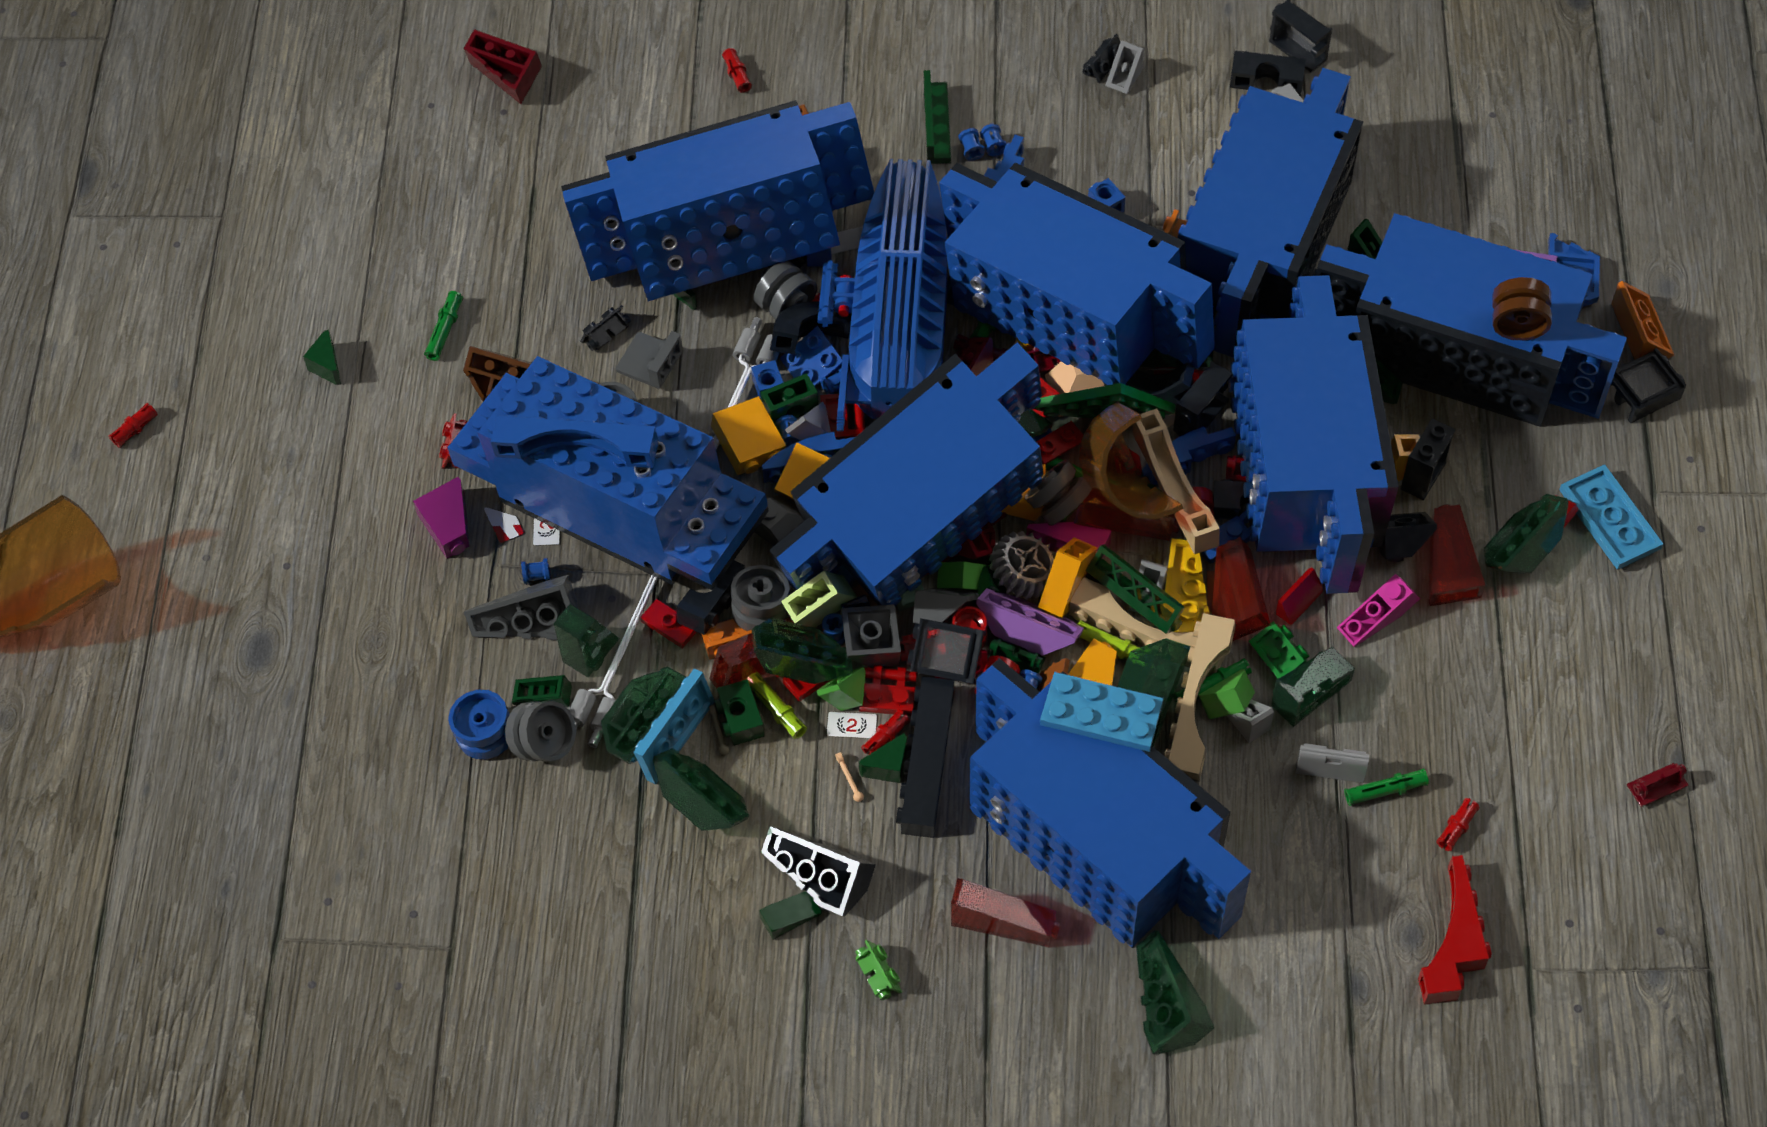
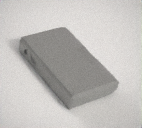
M1304 743V745L1300 746L1296 774L1363 783L1369 763V754H1366L1364 751L1343 749V751L1326 749V746Z

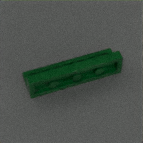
M923 70L927 160H930L931 164H951L947 82H931V70Z
M1105 544L1100 545L1086 572L1165 634L1178 630L1183 623L1179 617L1185 607ZM1106 555L1109 559H1111L1112 565H1110L1107 561L1102 559V557ZM1126 571L1127 573H1129L1131 575L1132 581L1128 579L1126 576H1124L1121 572ZM1147 587L1151 591L1152 597L1141 588ZM1162 603H1167L1168 605H1170L1173 609H1175L1174 612L1172 613L1171 611H1169L1162 605Z

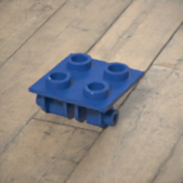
M818 326L797 343L795 355L785 353L780 358L794 378L807 373L814 387L820 383L821 378H826L830 374L834 375L842 368L841 356Z

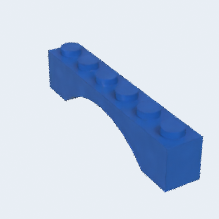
M497 415L490 442L495 457L522 459L548 447L583 445L606 451L629 467L653 468L659 440L655 426L647 424L631 425L620 422L603 423L593 420L574 421L566 418L545 419L538 416L531 418L518 417L516 415Z

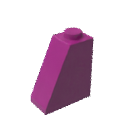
M459 477L413 501L418 517L446 558L458 555L469 547L465 493Z

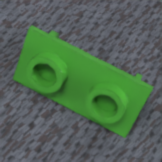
M868 940L864 941L868 948H859L856 951V960L864 975L867 976L873 971L875 972V975L867 979L875 996L880 997L881 1000H886L891 996L890 991L892 990L902 993L898 984L901 980L892 967L889 968L886 962L888 956L883 947Z

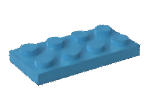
M1605 464L1561 484L1560 492L1566 500L1576 503L1579 509L1576 514L1617 570L1662 549L1663 542Z
M693 669L690 675L684 678L677 693L668 700L664 711L659 718L653 721L646 736L636 745L634 754L647 781L655 785L710 709L709 706L714 704V698L703 672L697 669Z
M1054 672L1041 715L1040 725L1150 752L1163 698Z

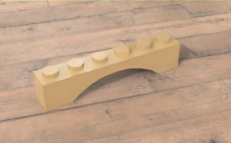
M1158 409L1133 416V436L1194 555L1218 547L1220 528L1210 509L1199 499L1190 485Z
M1083 577L1070 601L1069 615L1077 621L1082 620L1096 626L1100 630L1119 636L1124 641L1129 639L1132 641V644L1135 643L1144 647L1153 654L1167 657L1177 665L1191 667V662H1187L1190 646L1195 647L1197 637L1193 636L1194 632H1171L1165 634L1160 629L1148 626L1123 610L1107 587ZM1224 658L1211 669L1208 676L1216 673V669L1220 668Z
M1203 613L1202 620L1196 621L1193 636L1197 637L1195 647L1190 646L1187 662H1191L1190 671H1185L1181 687L1185 688L1183 698L1178 697L1175 713H1179L1177 723H1172L1169 738L1173 739L1171 749L1166 748L1164 755L1191 779L1199 781L1206 751L1195 723L1196 699L1208 673L1222 658L1230 653L1235 632L1234 619Z

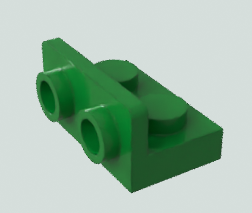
M1272 621L1249 642L1278 680L1284 683L1303 666L1308 669L1312 665L1307 660L1310 657L1308 652L1302 645L1296 646L1291 640L1294 635L1285 624L1279 626Z

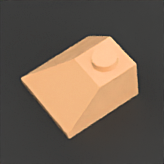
M1060 362L1045 374L1047 383L1060 394L1104 386L1102 380L1092 375H1086L1080 369L1070 364L1066 365L1063 362Z

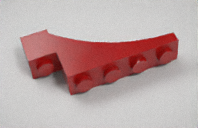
M1463 855L1452 856L1448 865L1451 884V913L1445 939L1431 963L1427 967H1422L1418 976L1424 1005L1458 1000L1461 991L1464 989V978L1461 972L1483 970L1488 960L1491 959L1490 944L1485 942L1483 937L1485 931L1484 920L1482 916H1478L1476 909L1478 906L1477 893L1475 890H1471L1469 882L1472 879L1471 869L1468 864L1465 865Z

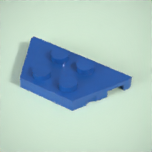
M1550 233L1548 255L1557 256L1556 262L1562 265L1582 269L1593 274L1583 307L1597 303L1599 299L1600 256L1590 251H1585L1572 242L1568 245L1558 240V235Z

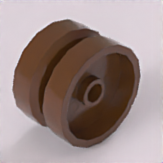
M1518 277L1501 282L1495 287L1492 295V306L1494 309L1492 316L1495 332L1504 338L1520 341L1535 339L1547 333L1552 325V311L1550 309L1552 301L1549 286L1543 281L1534 278Z

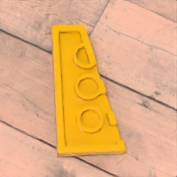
M1172 538L1165 592L1185 607L1179 617L1183 623L1174 632H1194L1196 621L1202 620L1203 613L1210 614L1206 600V588L1203 581L1200 553L1194 555L1187 540ZM1163 603V606L1165 608H1167L1172 613L1174 612L1175 609H1173L1167 603Z

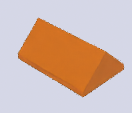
M1624 281L1619 282L1611 305L1624 336L1627 337L1626 341L1634 360L1654 351V348H1657L1667 358L1673 357L1674 352L1649 294Z

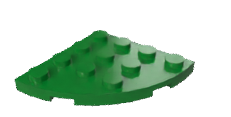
M1122 383L1041 397V402L1034 408L1035 410L1042 411L1044 416L1061 415L1093 418V422L1097 423L1107 422L1108 418H1133V416L1154 409H1158L1162 419H1165V415L1175 414L1174 403Z

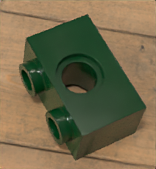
M807 373L761 392V401L774 424L782 416L793 415L798 418L819 405L818 392Z
M748 679L718 687V698L714 699V704L718 715L723 714L725 721L721 723L725 737L731 736L734 746L765 737L763 722ZM736 711L744 712L741 715H733Z

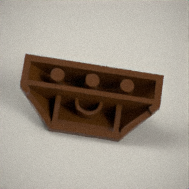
M470 346L463 371L484 402L505 373L520 379L531 365V362Z

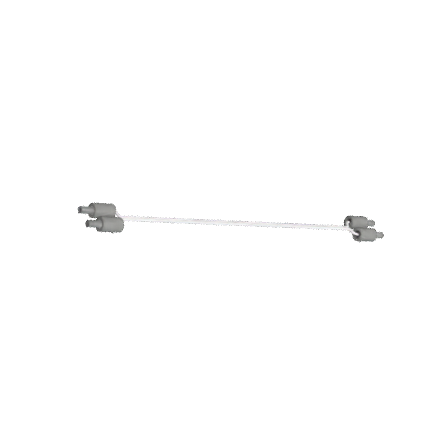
M758 317L753 319L750 328L743 329L733 351V357L746 368L728 407L738 403L750 377L751 367L749 368L748 362L761 337L758 330L762 320ZM773 334L767 335L756 359L758 365L773 360L776 361L780 352L770 350ZM715 435L713 439L717 449L720 442ZM652 575L601 687L589 690L579 689L569 709L575 720L576 729L577 727H583L596 700V696L593 693L604 691V694L607 696L602 699L590 725L594 732L588 745L592 748H597L602 735L609 734L621 708V704L607 690L658 578Z

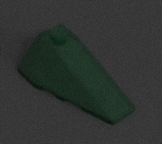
M1154 930L1136 946L1139 979L1143 980L1144 995L1141 996V1005L1146 1008L1147 1019L1143 1021L1144 1033L1152 1054L1159 1055L1196 1045L1214 1029V1025L1206 1005L1159 931Z

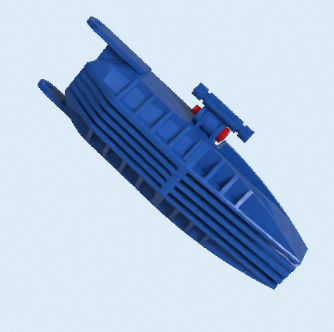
M893 159L889 160L875 189L864 221L857 254L855 278L850 275L837 277L838 263H833V260L823 263L817 322L823 324V327H828V324L833 323L834 310L842 317L852 313L849 355H843L837 431H844L847 403L857 404L871 419H877L943 364L947 306V255L944 242L947 240L941 195L930 160H927L926 169L922 166V160H917V163L912 162V159H908V161L898 159V162L894 164Z

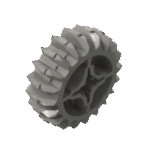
M1023 530L1018 532V534L1013 531L1008 536L1002 537L993 547L989 558L991 561L989 569L994 571L992 578L1000 580L998 587L1005 586L1007 593L1014 592L1016 598L1023 595L1025 600L1031 597L1036 599L1043 594L1056 552L1049 551L1050 544L1044 545L1042 537L1035 539L1033 532L1026 536Z

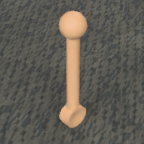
M839 752L835 756L854 792L853 799L856 802H861L864 799V795L858 790L844 762V758L841 752Z

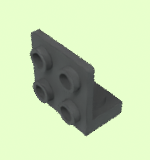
M671 331L667 339L660 340L642 332H637L616 366V372L660 389L683 352L681 334Z

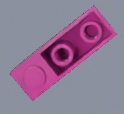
M1089 521L1058 522L1053 526H1049L1047 523L1028 524L1027 535L1033 532L1035 539L1042 537V543L1044 545L1050 544L1049 549L1056 553L1073 538L1098 547V549L1100 545L1105 544L1109 548L1111 544L1112 530Z
M1394 574L1336 628L1353 647H1356L1400 618L1421 598L1401 577Z

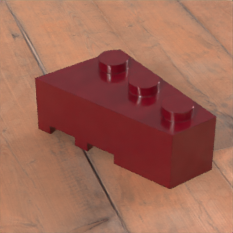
M475 29L463 48L471 65L520 104H522L542 68L537 51Z

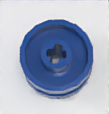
M477 689L465 693L455 701L450 709L448 721L458 746L466 755L474 759H490L500 755L509 747L506 742L505 727L510 713L505 701L497 693L490 690Z

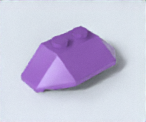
M986 588L976 602L979 609L985 614L987 624L994 636L1001 638L1006 643L1021 646L1033 654L1038 653L1043 656L1074 644L1083 633L1084 628L1076 625L1075 622L1063 616L1061 618L1045 613V610L1038 608V605L1019 597L1016 598V596L995 593V591Z

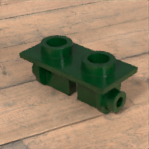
M1000 638L992 640L990 644L991 651L987 657L988 659L990 656H1003L1015 662L1019 666L1020 672L1026 669L1038 674L1046 657L1038 653H1030L1026 649L1006 643Z

